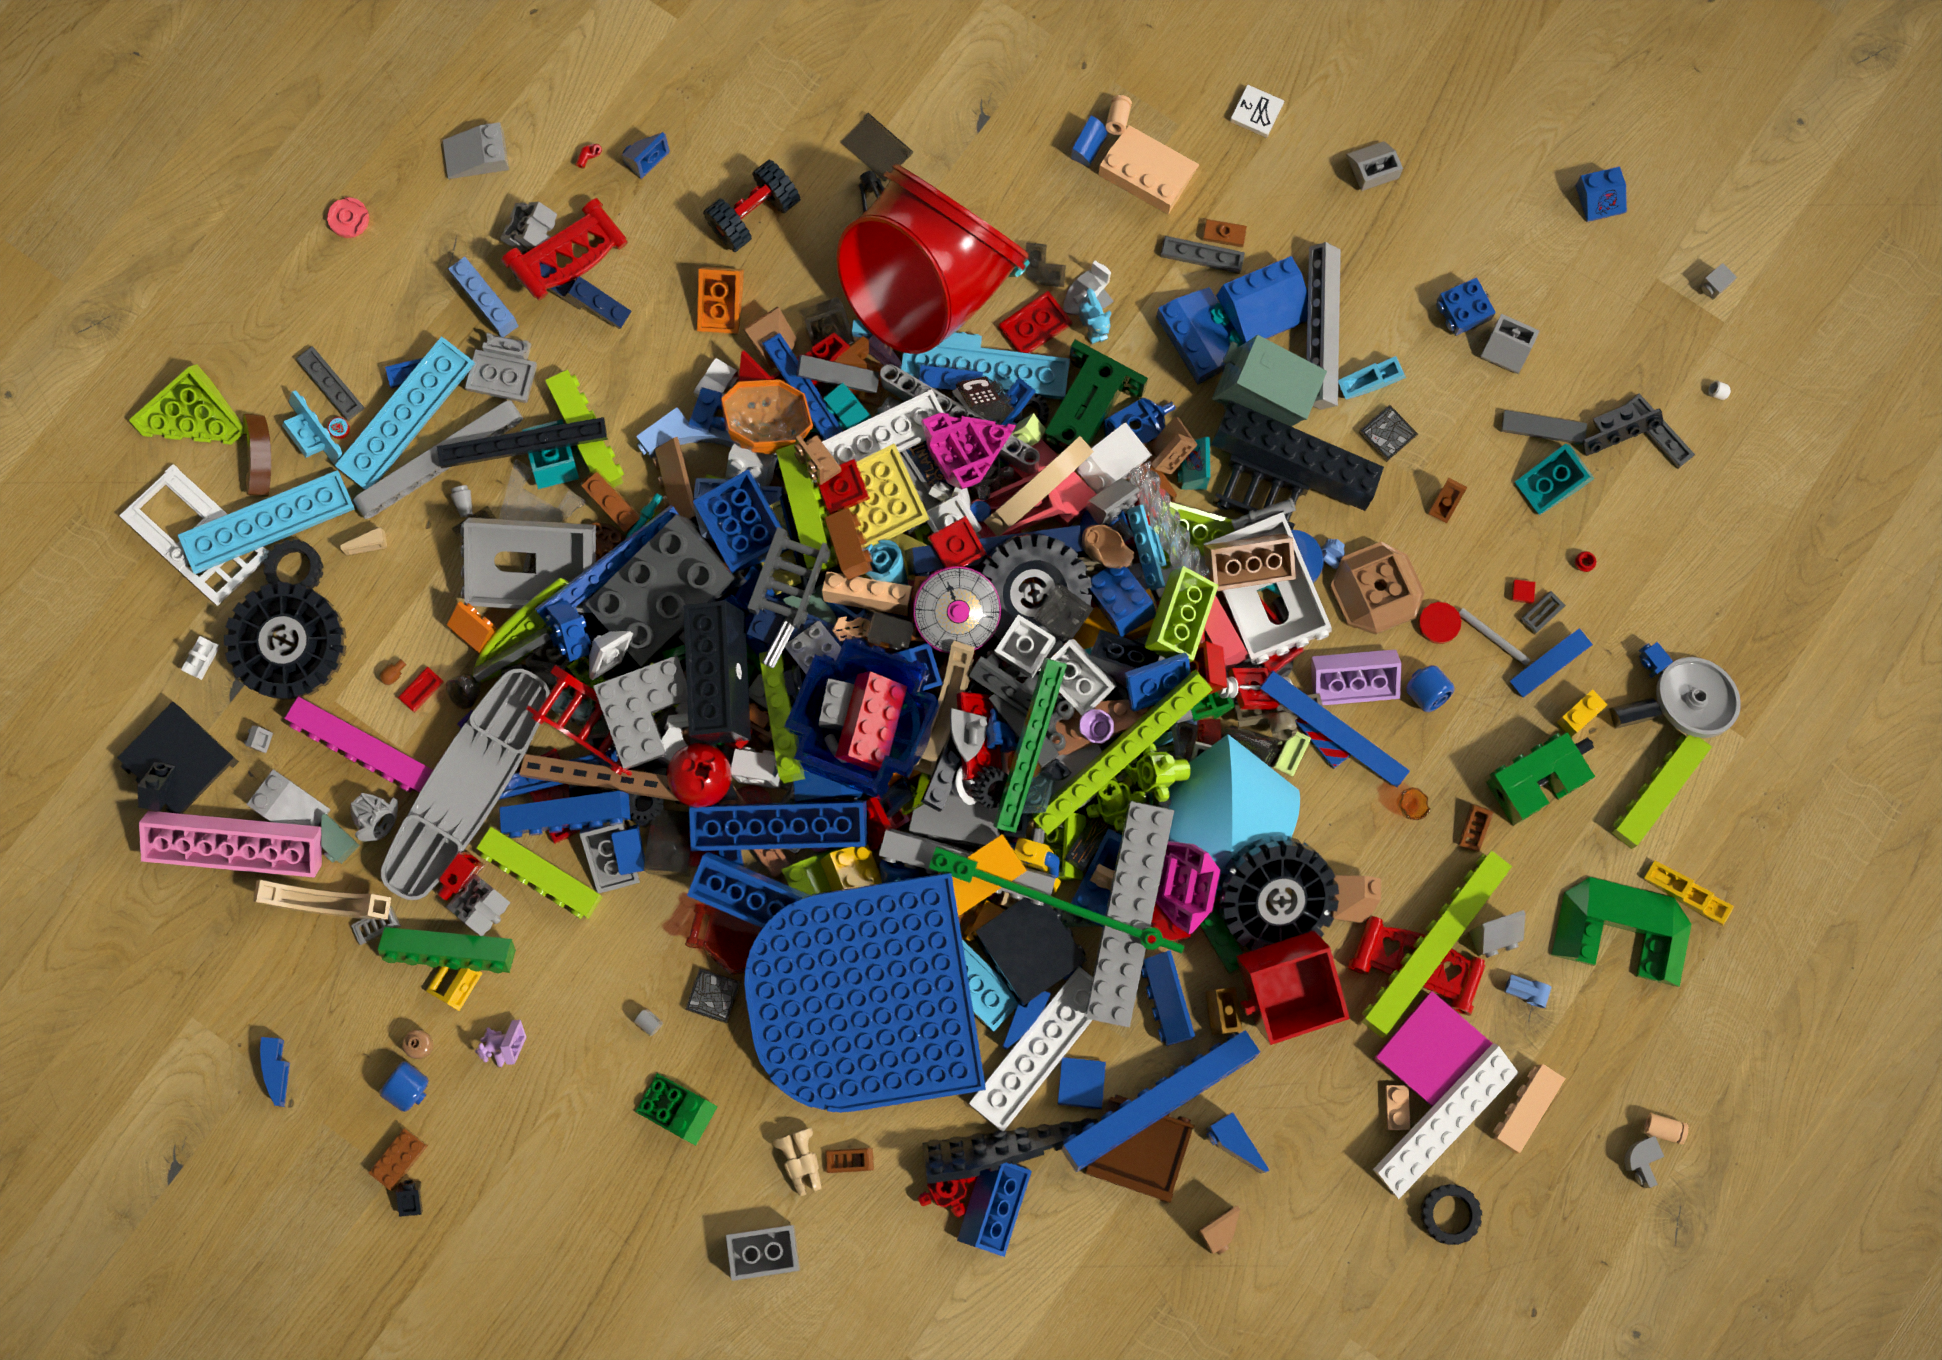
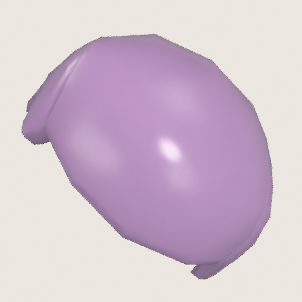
M1091 709L1080 718L1079 730L1088 741L1103 743L1109 740L1113 734L1114 721L1105 711Z

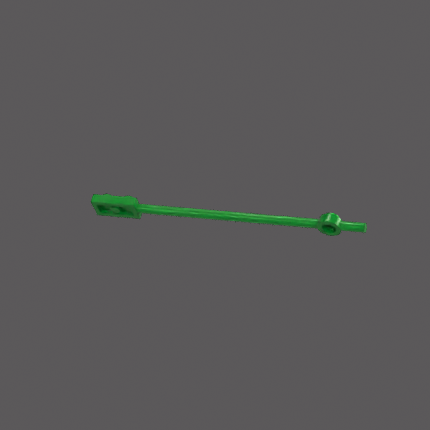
M936 846L929 868L944 874L951 873L952 877L968 883L971 882L972 877L984 880L1140 938L1142 945L1149 950H1154L1161 946L1180 954L1183 952L1184 945L1163 938L1161 931L1156 927L1150 926L1141 930L979 870L976 868L978 861ZM1150 935L1156 937V940L1152 943L1147 940Z

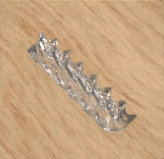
M1151 461L1131 469L1130 473L1125 477L1129 479L1130 483L1140 489L1137 496L1140 505L1144 506L1145 513L1149 516L1150 525L1154 532L1159 535L1160 544L1169 554L1173 568L1177 569L1185 566L1203 577L1210 573L1209 568L1200 562L1198 548L1190 544L1189 531L1180 525L1179 512L1170 507L1168 492L1160 488L1159 475L1155 471L1150 470Z

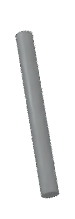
M1461 609L1459 614L1464 620L1526 666L1529 663L1530 658L1467 610Z

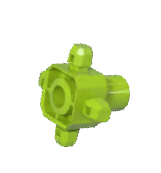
M1152 743L1143 751L1144 756L1137 762L1136 771L1139 777L1137 782L1142 790L1145 792L1155 791L1156 799L1159 802H1165L1170 796L1168 790L1170 785L1175 781L1188 780L1190 765L1186 759L1174 760L1173 756L1167 752H1157L1156 746Z
M1114 776L1099 789L1097 793L1098 804L1093 803L1087 806L1086 810L1090 818L1099 817L1101 814L1106 823L1111 826L1115 825L1116 830L1122 833L1129 800L1145 803L1147 797L1145 791L1142 790L1135 791L1132 794L1129 787L1123 783H1118L1117 778Z

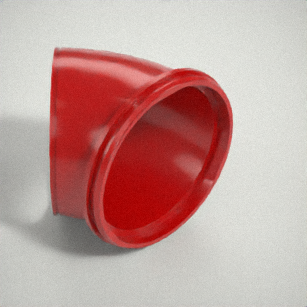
M895 164L892 166L891 172L886 171L883 175L889 180V183L880 196L858 219L850 223L841 234L837 247V269L847 301L862 324L876 338L889 347L904 353L921 354L938 346L972 318L994 295L1015 267L1023 271L1026 267L1023 262L1028 260L1029 253L922 178L899 164Z

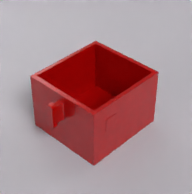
M1315 930L1236 956L1248 1001L1240 1002L1241 1008L1246 1015H1253L1256 1028L1270 1045L1350 1019L1331 948Z

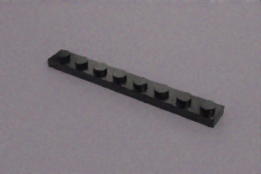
M601 417L437 446L439 465L442 469L608 440L605 419Z

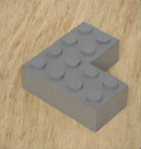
M678 656L594 685L623 769L626 770L667 755L652 713L688 701L687 680Z

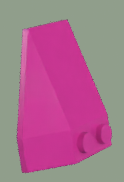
M1168 841L1155 902L1175 926L1188 934L1193 933L1213 909L1220 869L1209 853L1190 843Z

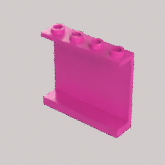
M1431 991L1380 1049L1373 1060L1379 1065L1384 1064L1433 1107L1493 1043Z

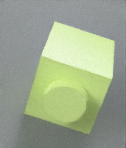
M1033 413L1018 422L1011 435L1032 446L1039 442L1046 428Z

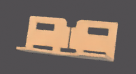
M847 617L838 618L832 629L839 641L850 640L852 636L855 638L868 636L862 627L864 619L861 617L850 622L845 621Z

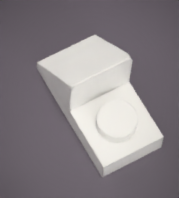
M937 482L929 492L930 495L942 502L960 493L969 508L972 504L967 488L961 490L956 487L953 491L948 484Z

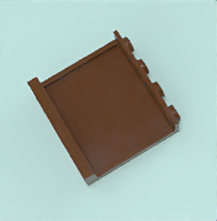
M1115 1094V1098L1110 1097L1104 1114L1109 1111L1115 1113L1120 1109L1119 1106L1128 1098ZM1169 1113L1087 1165L1085 1174L1171 1203L1173 1190L1195 1125L1190 1124V1119L1178 1116V1119L1169 1117Z

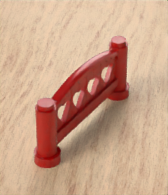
M594 198L582 208L585 217L524 255L518 248L510 250L502 257L501 262L506 268L510 267L531 295L539 301L547 296L548 292L546 290L548 288L565 284L576 279L578 276H582L595 267L613 247L620 250L628 242L625 235L604 211L600 200ZM588 232L601 237L604 243H598L596 248H592L589 245ZM572 242L587 248L588 253H582L580 258H576L573 255ZM556 252L571 258L572 263L566 264L564 268L558 267ZM540 263L553 267L556 273L550 274L548 278H543L541 276Z
M1371 916L1367 920L1354 958L1350 959L1348 968L1364 975L1369 974L1371 967L1390 975L1394 970L1399 972L1403 966L1400 962L1405 957L1403 947L1410 946L1412 950L1416 949L1413 947L1414 943L1420 936L1424 938L1426 935L1401 928L1385 927L1382 924V919ZM1385 937L1400 944V948L1388 957H1386L1383 946V938ZM1451 948L1441 961V964L1423 985V988L1453 999L1451 1004L1453 1010L1457 1013L1471 1016L1474 1009L1472 1003L1485 969V960L1479 957H1472V960H1468ZM1445 962H1450L1453 966L1458 965L1461 968V973L1449 982L1447 981L1444 969Z

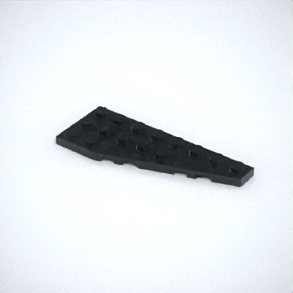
M1085 1118L1075 1122L1063 1121L1053 1125L1041 1124L1032 1128L1019 1127L1016 1130L1010 1131L998 1130L989 1134L976 1133L967 1137L954 1136L946 1140L933 1139L922 1144L927 1182L930 1184L973 1178L980 1175L979 1171L988 1168L990 1171H995L999 1169L1001 1164L1008 1163L1014 1165L1045 1155L1044 1151L1054 1148L1055 1151L1061 1150L1066 1138L1073 1134L1077 1137L1083 1133L1082 1129L1092 1122L1096 1125L1098 1120L1097 1118Z

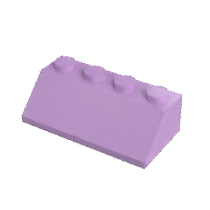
M1396 649L1312 657L1311 676L1313 693H1320L1323 705L1400 699L1401 661Z

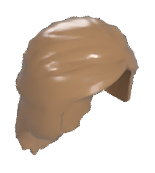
M1093 525L1086 528L1082 534V548L1093 561L1115 569L1131 565L1134 552L1125 545L1117 531L1106 525Z

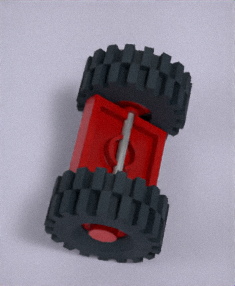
M770 159L752 172L753 179L757 182V187L750 192L746 201L742 198L734 205V208H731L727 202L719 198L703 211V215L708 221L709 226L712 227L713 232L733 252H737L752 240L750 231L741 219L761 203L768 200L778 211L786 213L801 201L794 183L790 181V178L784 173L783 169H780L779 165Z

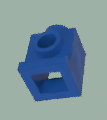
M1658 642L1652 646L1648 643L1638 650L1641 653L1639 657L1641 658L1642 665L1652 672L1649 674L1651 678L1673 663V660Z

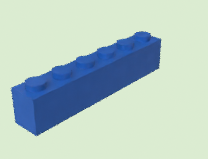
M623 791L500 807L501 833L509 835V838H521L524 833H529L532 836L542 835V831L547 830L550 833L562 832V828L580 830L584 825L602 827L603 823L610 822V825L623 824V820L630 819L629 793Z

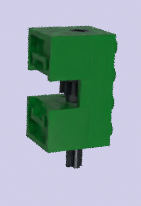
M1568 732L1562 736L1560 733H1557L1544 742V746L1540 743L1530 749L1531 754L1526 757L1524 754H1521L1512 760L1514 764L1508 767L1504 764L1489 774L1491 778L1486 781V784L1513 826L1550 804L1540 788L1544 784L1548 783L1559 800L1596 777L1582 756L1595 748L1592 740L1587 737L1575 744Z

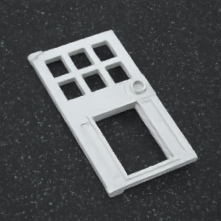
M173 464L120 517L218 606L264 563V560L268 557L267 553L269 550H266L264 547L254 550L257 555L248 564L240 557L234 558L233 560L242 569L233 578L229 577L220 568L224 563L208 569L200 577L194 574L188 567L189 561L181 542L176 543L140 508L162 487L167 485L203 518L194 528L228 514ZM215 572L227 582L217 593L205 583Z

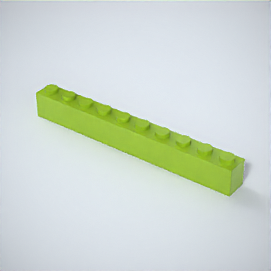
M1196 669L1038 807L1032 813L1033 820L1047 835L1050 834L1213 690Z
M1492 850L1487 855L1483 853L1475 863L1478 867L1474 872L1470 870L1463 878L1466 882L1463 887L1460 888L1458 886L1451 894L1453 900L1449 905L1445 903L1438 912L1441 916L1437 921L1433 919L1425 929L1428 931L1424 938L1420 936L1414 943L1413 947L1416 948L1411 955L1407 953L1400 963L1403 966L1399 972L1394 970L1388 978L1390 984L1387 988L1382 987L1375 995V998L1378 999L1375 1004H1369L1362 1014L1365 1017L1361 1022L1381 1038L1388 1034L1512 868L1509 863Z

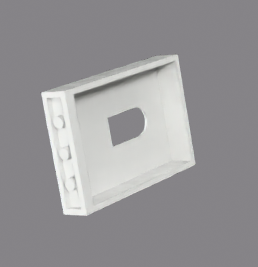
M1282 512L1207 542L1204 545L1282 533L1293 537V534ZM1294 537L1296 579L1274 582L1277 583L1289 612L1288 620L1285 623L1275 625L1269 621L1257 592L1258 589L1273 583L1222 590L1252 663H1264L1272 655H1284L1292 647H1304L1309 644L1310 640L1315 638L1317 640L1324 639L1332 632V627Z

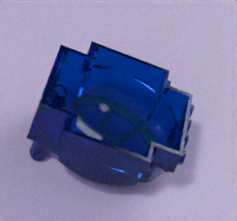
M845 638L836 662H834V658L823 654L822 657L814 656L784 727L787 732L802 737L794 757L801 770L882 799L883 795L888 791V783L894 772L910 778L914 766L919 762L927 748L932 723L940 705L935 695L923 691L929 676L925 664L916 660L912 663L897 653H893V655L885 653V650L878 646L871 648L856 638L852 640ZM871 671L907 686L889 756L885 755L879 771H869L849 762L842 763L830 752L824 738L829 734H834L839 744L842 731L819 727L828 679L855 685L857 674Z

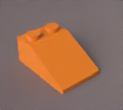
M702 267L699 269L697 331L739 333L744 269Z

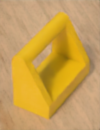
M441 966L426 992L460 1011L481 977L482 972L461 968L445 995L442 996L436 990L450 968Z

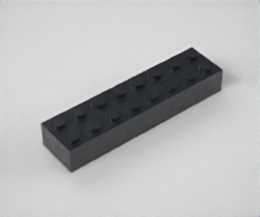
M1231 400L1222 415L1211 444L1363 511H1366L1373 500L1384 466Z

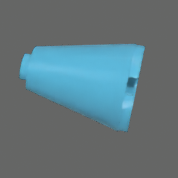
M880 540L878 541L879 544L874 546L871 544L866 548L873 559L870 562L872 571L865 573L868 577L876 581L908 585L902 552L895 542Z

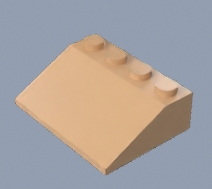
M1129 125L1103 159L1098 175L1169 215L1199 167V164Z

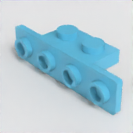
M296 390L292 391L289 404L295 410L297 416L283 421V428L305 458L324 450L333 464L336 465L342 456L340 446L331 439L328 430L323 428L318 421L317 415L309 409L304 397L300 396Z
M1143 505L1130 508L1127 511L1128 519L1134 534V541L1147 587L1151 591L1165 587V582L1160 567L1166 566L1167 563L1156 525L1149 526Z

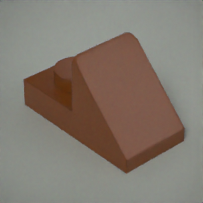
M862 336L834 362L867 369V363L864 359L869 354V340Z
M1448 477L1428 514L1448 523L1467 487Z

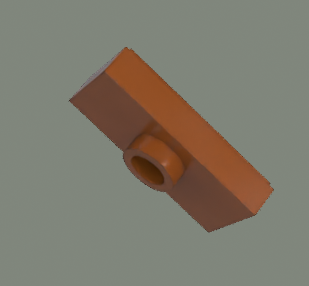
M1207 219L1203 241L1243 247L1247 226Z

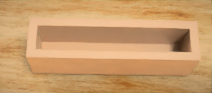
M828 571L822 589L824 602L904 616L909 615L913 597L912 586L862 577L848 580L844 574Z
M1544 1064L1532 1067L1527 1076L1530 1078L1526 1085L1523 1084L1516 1093V1096H1518L1516 1102L1508 1106L1505 1111L1507 1115L1503 1123L1500 1121L1493 1131L1495 1133L1493 1140L1514 1154L1522 1151L1565 1080L1564 1077Z

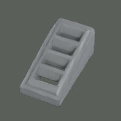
M390 906L388 915L390 924L386 925L385 920H380L383 927L381 929L378 928L376 919H362L351 925L360 945L382 936L384 927H401L392 906ZM370 922L375 930L373 933H371L368 926ZM364 926L367 933L366 937H363L359 927Z

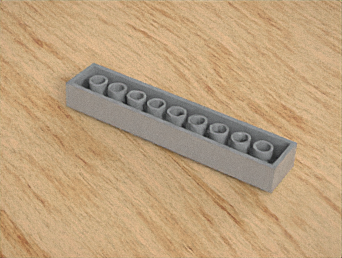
M1129 800L1105 914L1106 917L1141 930L1151 926L1174 814L1173 809ZM1103 925L1085 1011L1086 1019L1130 1027L1146 950L1140 938Z

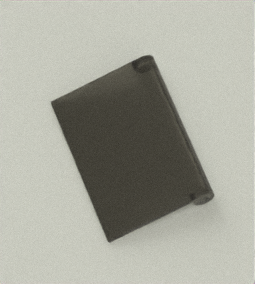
M867 113L863 120L841 141L842 145L884 181L887 180L883 176L886 171L891 172L892 166L895 164L901 166L913 154V150L906 146L870 113Z

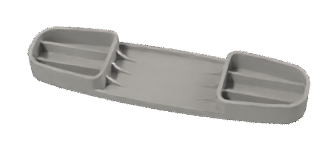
M524 669L508 671L490 689L472 712L470 718L454 738L424 785L388 851L381 868V878L384 885L391 892L407 900H418L427 896L439 883V878L457 854L465 850L513 777L540 726V723L531 718L533 714L526 708L529 705L538 711L550 694L547 684L541 678Z

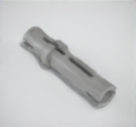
M1289 498L1255 512L1253 510L1249 511L1247 515L1232 519V524L1235 531L1282 512L1286 514L1296 511L1292 498Z

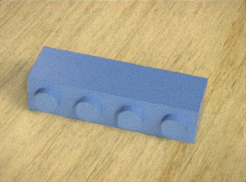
M463 257L448 268L453 279L500 337H505L518 327L515 317L466 257Z

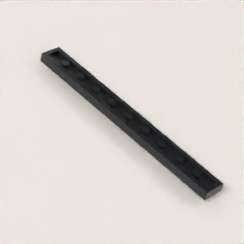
M991 637L987 641L981 656L987 659L989 657L986 655L990 649L994 651L1000 642ZM972 678L966 693L990 695L991 690ZM951 730L921 799L922 803L938 812L943 810L955 782L957 771L962 765L961 754L958 752L953 741Z

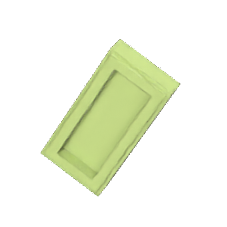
M1297 731L1293 738L1286 740L1273 768L1293 777L1311 738Z

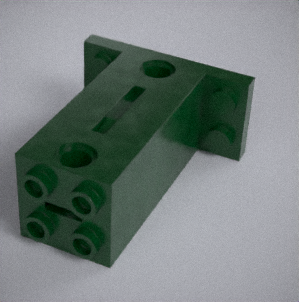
M1074 339L1070 347L1069 359L1074 366L1082 369L1047 427L1043 441L1058 454L1079 436L1090 447L1121 391L1124 389L1128 395L1142 398L1146 390L1148 378Z

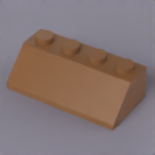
M674 437L656 448L657 456L653 457L655 467L660 469L662 475L658 476L661 489L665 488L667 494L663 496L666 508L672 505L680 516L692 519L698 526L693 507L694 496L678 437Z
M1285 533L1204 545L1205 567L1210 581L1219 585L1217 591L1296 579L1293 537Z

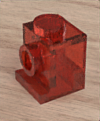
M1220 719L1198 720L1197 728H1201V730H1198V742L1214 745L1221 740Z

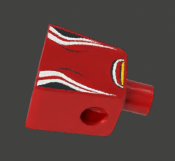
M470 852L458 853L439 878L443 886L437 894L448 901L453 893H462L465 890L464 885L474 874L478 875L485 865Z

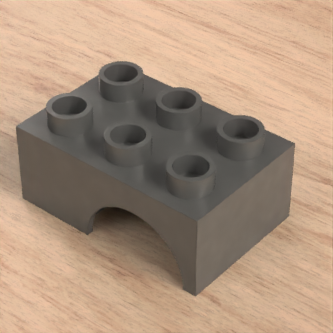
M675 515L585 604L609 632L630 631L633 633L627 652L641 667H646L651 662L655 664L662 661L663 651L678 647L684 643L679 638V635L684 631L683 605L714 602L728 591L736 587H742L747 580L739 571L731 573L719 549L712 541L701 536L699 527L692 519Z

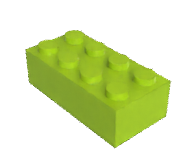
M1185 566L1171 571L1145 648L1166 659L1186 652L1189 662L1194 661L1219 585Z

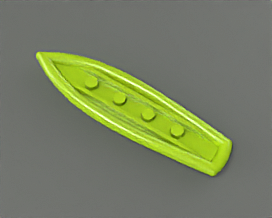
M558 578L512 615L485 644L474 668L547 626L535 608L569 582L563 578ZM532 651L481 681L477 682L472 673L471 683L476 684L500 676L523 661Z

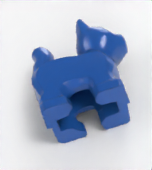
M995 708L990 709V717L986 729L987 747L996 750V744L1001 745L1000 752L1004 753L1016 750L1018 745L1015 741L1016 735L1003 719L1002 722L997 721L998 712Z

